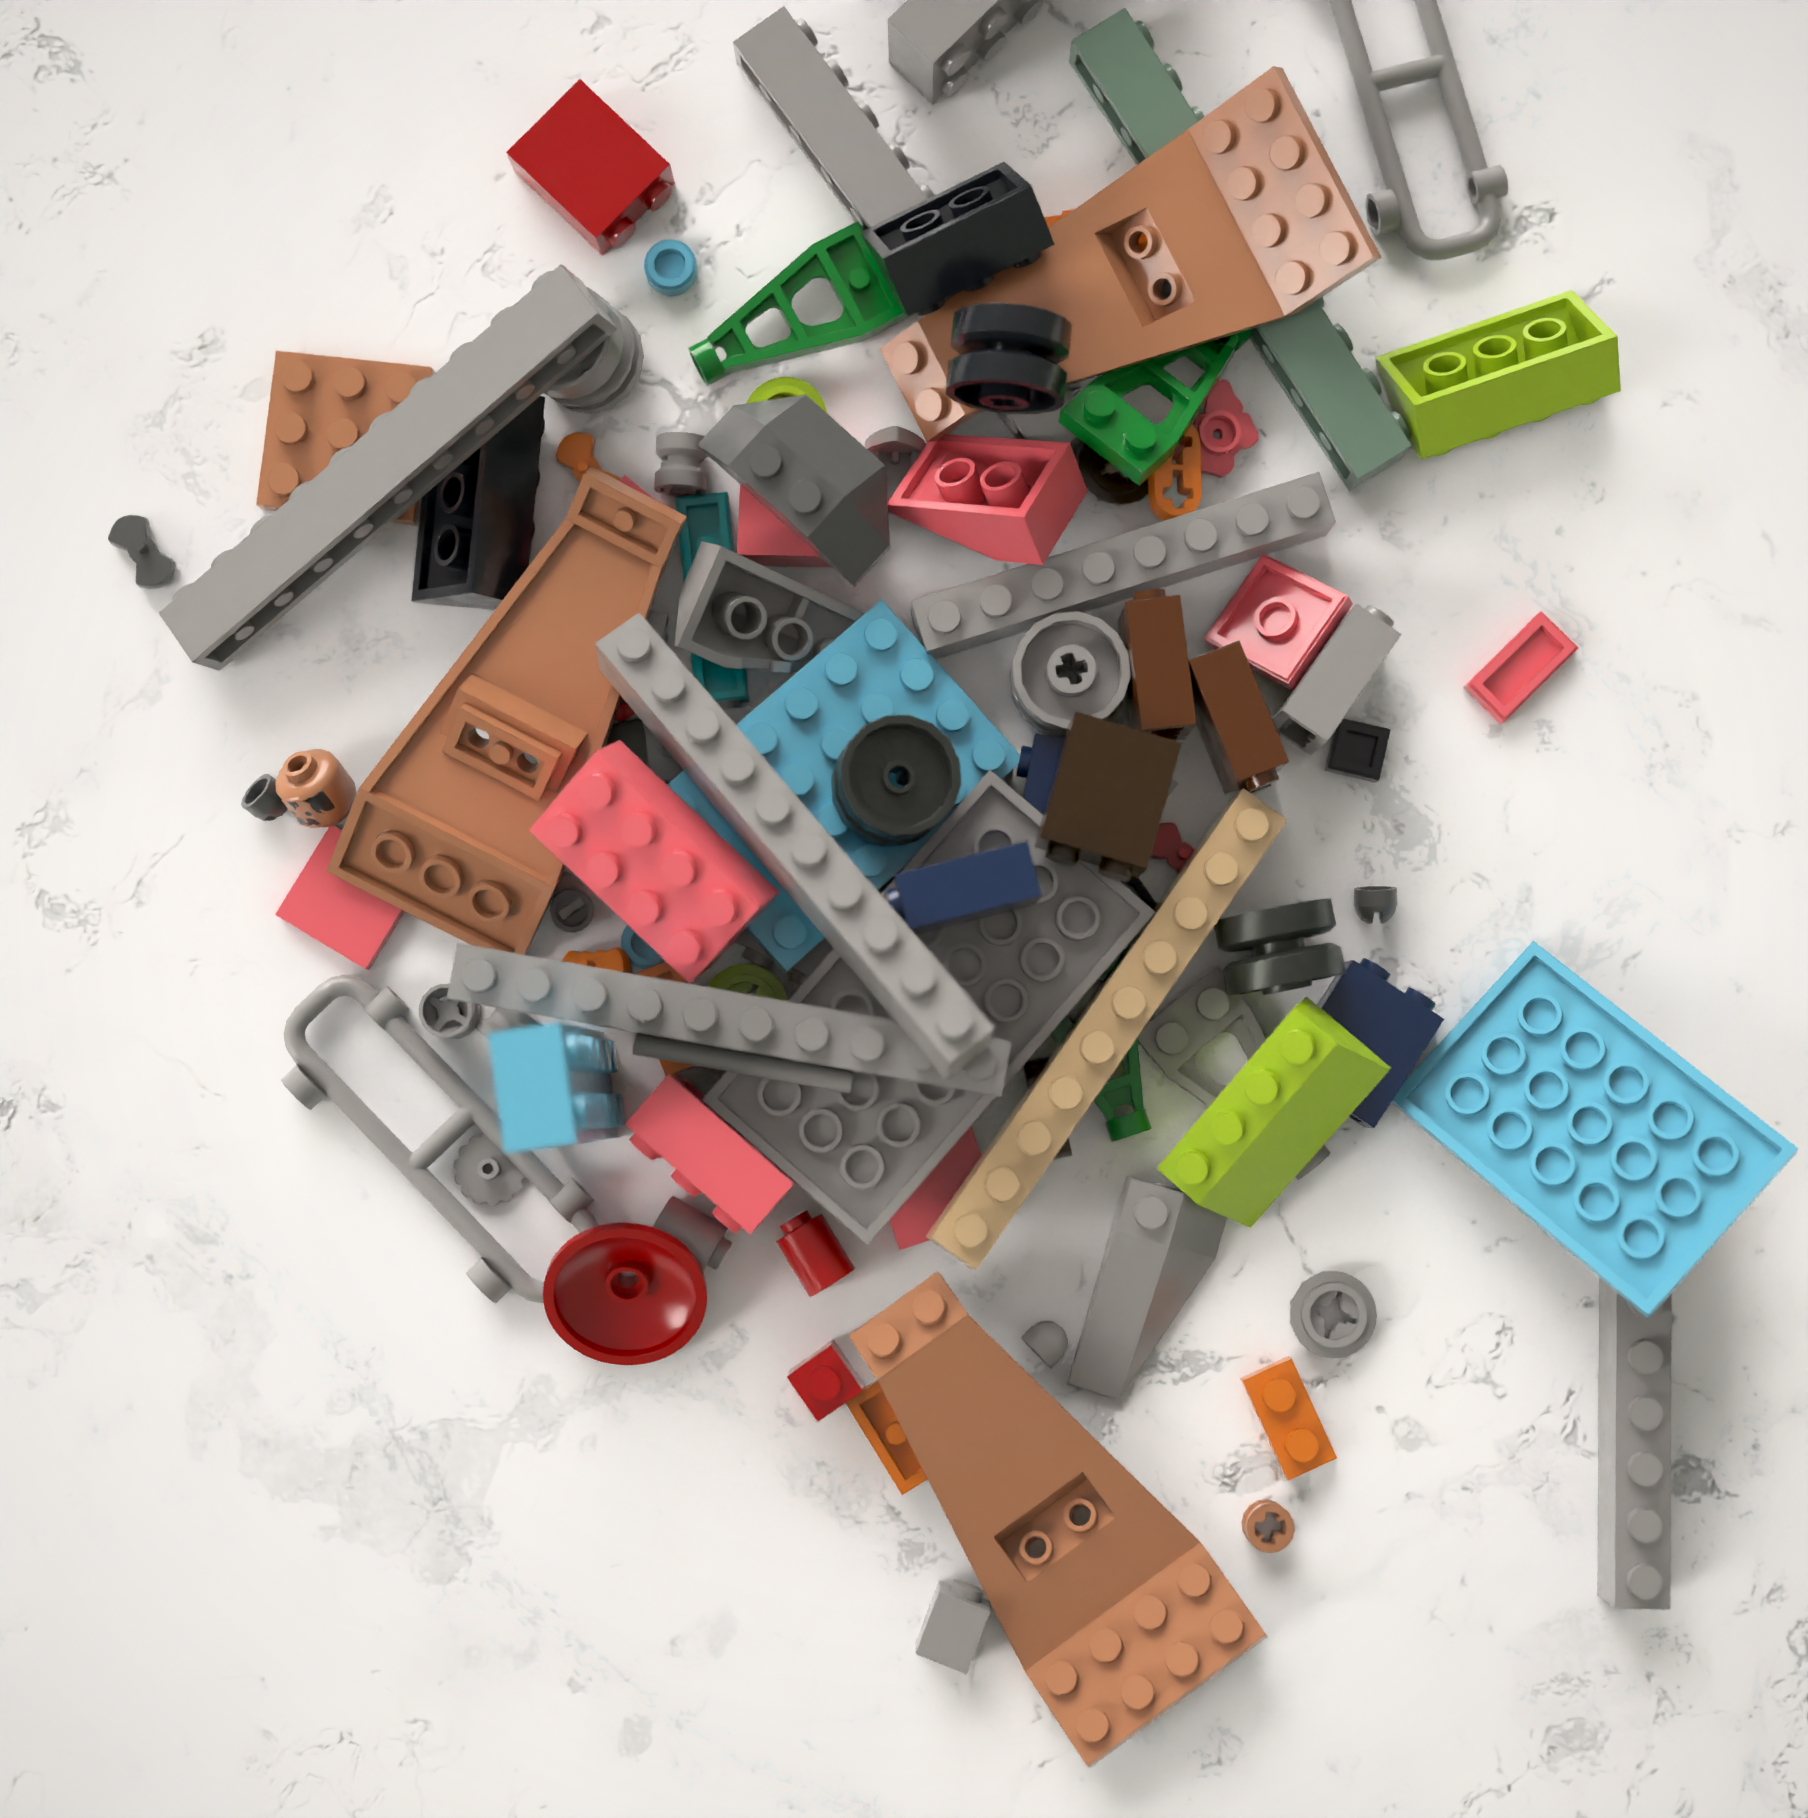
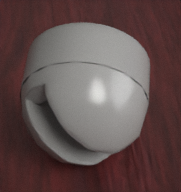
M1040 1321L1031 1326L1020 1337L1050 1368L1063 1357L1068 1347L1067 1334L1061 1326L1053 1321Z

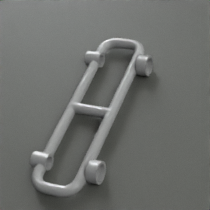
M1329 0L1386 189L1369 193L1366 196V214L1372 232L1378 236L1399 230L1406 247L1418 257L1430 261L1446 260L1469 254L1489 245L1497 235L1500 227L1501 211L1498 198L1507 195L1508 179L1501 165L1489 168L1487 166L1437 0H1414L1431 56L1376 71L1372 70L1352 1ZM1438 77L1466 168L1468 195L1472 203L1477 204L1480 214L1479 225L1474 230L1442 239L1429 238L1420 227L1379 93Z
M351 975L331 977L318 985L295 1007L286 1020L283 1033L285 1047L296 1065L281 1079L283 1085L300 1103L310 1110L327 1095L476 1250L482 1258L466 1274L489 1300L496 1304L508 1291L513 1289L528 1301L543 1303L544 1282L532 1278L427 1168L475 1123L548 1199L556 1211L571 1223L579 1233L599 1226L595 1217L587 1209L594 1199L573 1178L564 1185L531 1150L504 1153L499 1117L402 1017L410 1008L391 988L386 986L379 993L362 978ZM348 996L355 999L365 1012L401 1046L459 1107L413 1153L306 1041L305 1032L307 1026L338 997Z

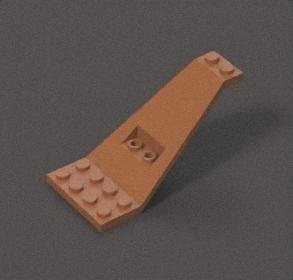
M1273 66L1189 129L1050 226L1048 229L1055 245L1043 250L1042 256L1037 261L1020 268L1010 266L994 274L993 281L979 290L972 292L962 290L946 300L940 309L924 315L879 349L926 442L938 441L975 414L984 411L957 403L946 395L948 363L960 355L951 347L954 312L962 307L980 303L1021 304L1046 309L1065 317L1072 324L1068 359L1057 365L1067 372L1066 386L1111 371L1133 366L1294 316L1382 257L1282 67ZM1144 233L1147 237V247L1142 252L1138 246V240ZM1166 280L1170 282L1172 287L1168 298H1165L1162 292V286Z
M590 467L582 477L564 521L359 787L326 871L472 946L527 955L566 867L529 829L597 750L606 747L622 699L621 695L599 670L595 643L639 612L648 621L667 561L687 516ZM476 728L485 731L489 739L479 736ZM524 753L535 757L538 764L529 762Z
M938 1271L848 1335L878 1380L1025 1673L1087 1767L1091 1768L1268 1637L1204 1545L970 1317ZM1080 1507L1089 1508L1091 1513L1090 1520L1085 1525H1075L1073 1523L1074 1512ZM1037 1539L1044 1540L1046 1543L1044 1555L1039 1558H1031L1029 1555L1030 1544Z

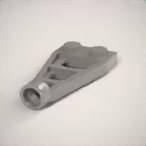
M1216 967L1147 1023L1137 1037L1138 1044L1165 1076L1207 1107L1213 1103L1227 1085L1215 1082L1198 1069L1195 1061L1198 1051L1218 1034L1228 1032L1238 1039L1248 1061L1266 1041L1249 1005L1240 995H1227L1224 976ZM1325 1145L1296 1176L1297 1180L1311 1172L1330 1155L1331 1152Z

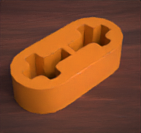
M1191 425L1180 443L1185 444V448L1177 455L1176 464H1172L1171 456L1148 477L1150 508L1155 516L1162 521L1195 511L1201 500V442L1199 433L1193 425ZM1173 477L1177 478L1178 494L1187 497L1178 508L1173 507L1172 499L1164 498L1163 496L1171 488Z

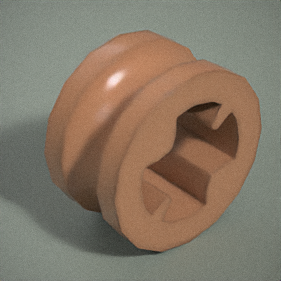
M1268 1499L1255 1501L1244 1511L1241 1520L1242 1532L1246 1539L1260 1551L1266 1553L1279 1552L1286 1548L1293 1539L1295 1531L1294 1520L1290 1513L1275 1501ZM1274 1512L1272 1517L1277 1522H1281V1529L1272 1531L1269 1540H1262L1264 1535L1259 1530H1255L1256 1522L1265 1521L1266 1513Z

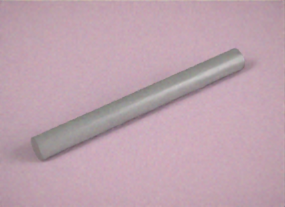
M636 1033L633 1045V1055L851 1093L854 1071Z

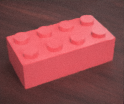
M621 740L597 750L529 829L537 839L689 984L708 971L780 893Z

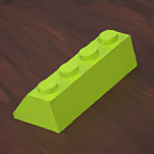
M1572 290L1375 357L1376 366L1392 410L1398 412L1405 420L1411 434L1408 440L1421 459L1444 455L1452 449L1480 439L1494 438L1503 431L1529 422L1543 421L1555 413L1579 405H1589L1597 402L1602 397L1621 391L1618 336Z
M1306 996L1290 1011L1159 1164L1157 1169L1198 1205L1251 1228L1388 1073L1391 1067Z

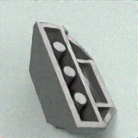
M807 395L733 405L697 444L703 452L852 586L855 587L891 548L885 464Z

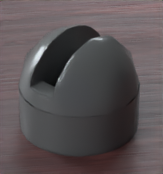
M264 774L259 777L246 791L241 802L242 808L263 821L275 820L288 810L277 796L276 779L270 774Z
M1365 886L1354 888L1356 914L1362 921L1371 925L1374 912H1378L1380 923H1386L1396 912L1397 887Z
M567 888L560 891L551 902L550 914L552 921L559 929L566 932L583 930L589 925L593 917V904L590 897L584 891L576 888ZM580 897L585 905L573 911L563 920L558 912Z

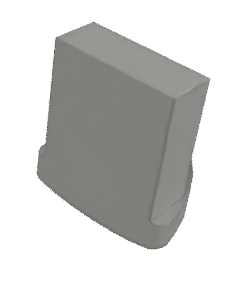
M890 426L876 431L864 443V447L885 464L888 501L927 444L916 433L899 426Z

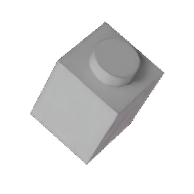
M953 1579L951 1586L939 1581L915 1642V1654L967 1674L991 1612L989 1601L982 1598L984 1591L975 1585L958 1579Z

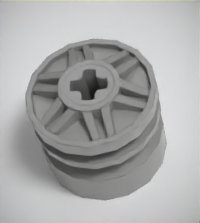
M587 287L618 329L546 390L544 394L572 412L595 414L612 409L629 396L640 378L644 353L640 334L631 321L620 313L619 310L611 306L597 292Z

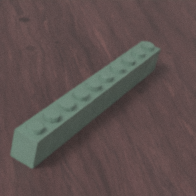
M1123 8L1072 40L1069 63L1135 164L1138 165L1205 117V115L1197 106L1191 108L1181 93L1182 83L1178 74L1169 63L1163 65L1153 51L1154 41L1146 25L1140 20L1134 22L1127 9ZM1321 297L1294 316L1253 328L1250 340L1350 492L1401 460L1412 446L1408 440L1411 434L1402 416L1396 411L1390 412L1379 396L1382 394V389L1378 379L1369 368L1364 367L1362 369L1351 353L1353 351V344L1348 333L1340 324H1332L1322 309L1325 304L1323 297Z

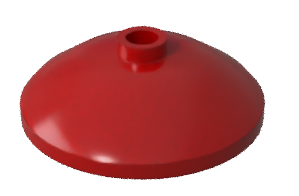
M608 1223L589 1228L575 1235L562 1245L553 1256L547 1268L543 1284L545 1313L559 1337L579 1353L591 1359L614 1365L647 1364L674 1354L696 1334L704 1319L707 1306L706 1277L694 1254L672 1235L660 1229L638 1223ZM621 1272H631L636 1275L625 1276Z

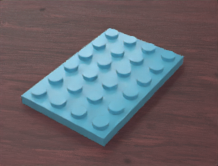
M882 599L736 725L877 891L910 862L989 770L1000 779H1003L1019 764L1020 754L934 657L930 653H926L925 647ZM887 715H911L932 723L950 739L960 760L961 787L954 807L926 836L906 845L880 846L859 838L841 821L832 802L831 776L838 756L864 725ZM683 770L667 785L780 892L750 924L746 931L778 967L786 973L825 937ZM889 773V781L893 786L898 788L905 787L896 783V774Z
M1534 941L1405 1080L1391 1102L1648 1319L1796 1156L1799 1149Z

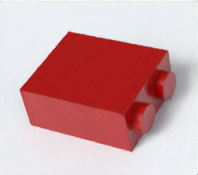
M581 79L506 152L514 172L602 256L612 246L618 248L626 243L636 229L635 223L649 209L651 211L659 209L669 199L673 191L672 186L675 184L670 163Z

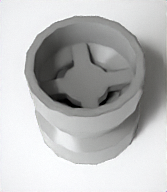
M666 432L656 436V454L663 460L660 464V469L655 472L654 489L656 492L677 497L707 493V475L700 463L708 455L697 445L705 436L688 432Z
M439 984L430 988L422 996L419 1004V1018L423 1027L429 1033L442 1038L456 1039L471 1034L481 1019V1006L448 999L449 984Z

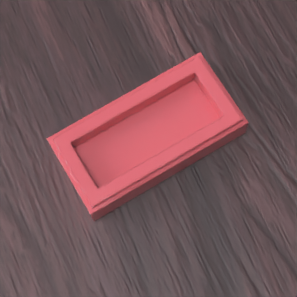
M1540 611L1463 688L1499 724H1502L1579 647Z

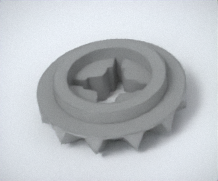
M1321 1271L1302 1281L1294 1297L1290 1300V1325L1297 1339L1306 1349L1321 1357L1343 1358L1350 1356L1363 1348L1374 1332L1377 1310L1372 1294L1360 1280L1347 1273ZM1337 1291H1340L1338 1295V1300H1340L1339 1309L1345 1312L1347 1316L1354 1318L1353 1323L1344 1321V1323L1334 1322L1332 1329H1328L1327 1336L1324 1337L1326 1332L1324 1328L1325 1319L1319 1316L1317 1312L1311 1310L1312 1305L1320 1307V1305L1329 1306L1332 1299L1336 1298Z

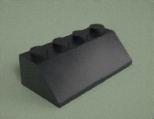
M539 396L422 497L412 602L495 610L528 568L531 541L535 533L533 518L536 489L540 481L538 467L541 438L545 430V420L543 417L545 397Z

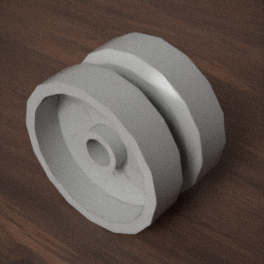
M1079 611L1054 613L1033 624L1019 641L1010 671L1011 698L1022 719L1039 733L1065 738L1068 725L1075 712L1109 721L1116 713L1124 699L1131 677L1129 653L1119 634L1102 619ZM1064 670H1071L1078 677L1077 684L1071 685L1067 677L1058 678V675Z

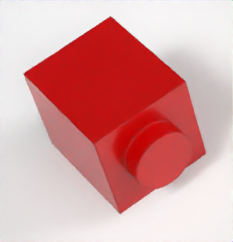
M834 1339L791 1368L786 1376L817 1422L863 1391L864 1382Z

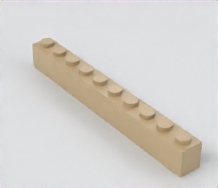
M1244 788L1230 798L1153 910L1156 913L1131 940L925 1236L968 1268L978 1269L1287 822L1285 817Z

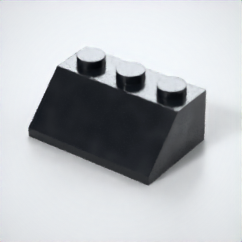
M1005 162L995 165L861 232L895 301L908 317L915 313L918 316H923L935 312L945 304L946 298L962 290L966 292L979 290L993 281L994 274L1010 266L1020 268L1030 265L1042 256L1043 250L1055 245L1031 184Z

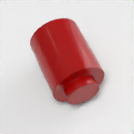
M805 1210L779 1226L785 1236L777 1240L776 1243L809 1297L821 1292L856 1269L822 1213L812 1218L808 1210Z

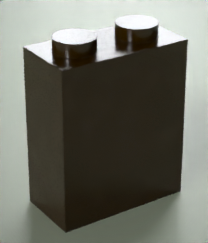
M1075 712L1068 725L1034 847L1046 850L1045 857L1060 864L1076 866L1078 860L1099 866L1098 873L1111 879L1130 881L1131 876L1139 878L1148 869L1182 743Z

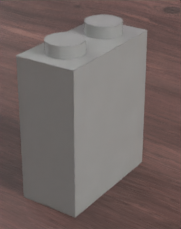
M1356 603L1344 616L1298 685L1289 693L1273 716L1272 721L1279 735L1310 756L1329 740L1402 635L1392 628L1394 621L1386 613L1370 605H1367L1364 609Z

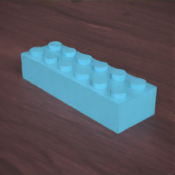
M558 1022L488 1033L504 1153L619 1138L617 1127L625 1126V1110L621 1094L612 1093L610 1073L618 1072L617 1053L614 1041H607L604 1032Z

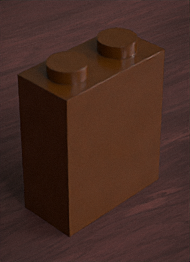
M1165 589L1139 591L1133 594L1134 600L1125 602L1117 621L1119 636L1129 653L1131 677L1126 690L1130 728L1174 741L1185 740L1197 723L1180 595L1166 596Z
M1240 640L1190 659L1189 668L1196 725L1224 794L1226 795L1236 790L1240 791L1244 788L1253 795L1271 787V783L1279 780L1277 772L1289 760Z

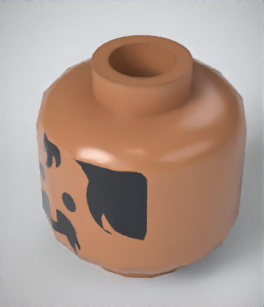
M323 749L300 751L291 755L284 762L275 782L277 796L301 825L309 828L332 827L342 822L348 816L357 794L354 780L339 760L330 751Z

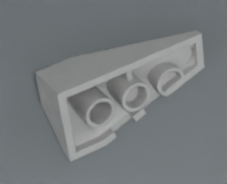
M702 541L680 590L674 645L724 668H746L797 673L865 613L727 548Z
M1126 1176L1067 1381L1068 1385L1120 1400L1216 1259L1227 1217L1198 1205L1185 1193Z

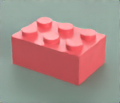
M668 1074L625 1123L634 1132L629 1141L652 1161L656 1158H664L676 1169L670 1177L691 1196L696 1197L698 1194L703 1193L717 1206L712 1211V1214L729 1230L737 1234L743 1228L751 1234L795 1186L796 1182L702 1101L705 1095L681 1074Z

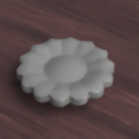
M485 1134L481 1137L472 1136L469 1139L468 1145L459 1148V1158L453 1164L457 1171L454 1180L456 1184L462 1186L461 1193L465 1197H472L474 1203L481 1205L486 1202L489 1206H496L500 1201L508 1202L512 1200L513 1194L523 1189L522 1180L526 1176Z

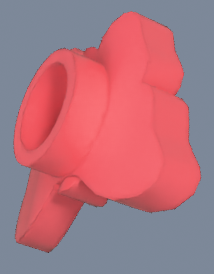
M1225 379L1219 380L1204 404V413L1197 416L1193 426L1198 431L1201 442V473L1223 478L1232 471L1235 461L1234 456L1240 449L1251 448L1258 441L1259 434L1250 415L1243 412V404L1235 396L1229 381ZM1213 432H1218L1220 439H1215ZM1185 444L1178 446L1172 455V460H1176L1177 455L1185 448Z

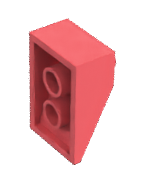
M946 434L938 441L927 442L888 501V510L898 517L996 561L1044 565L1088 490L1070 443Z

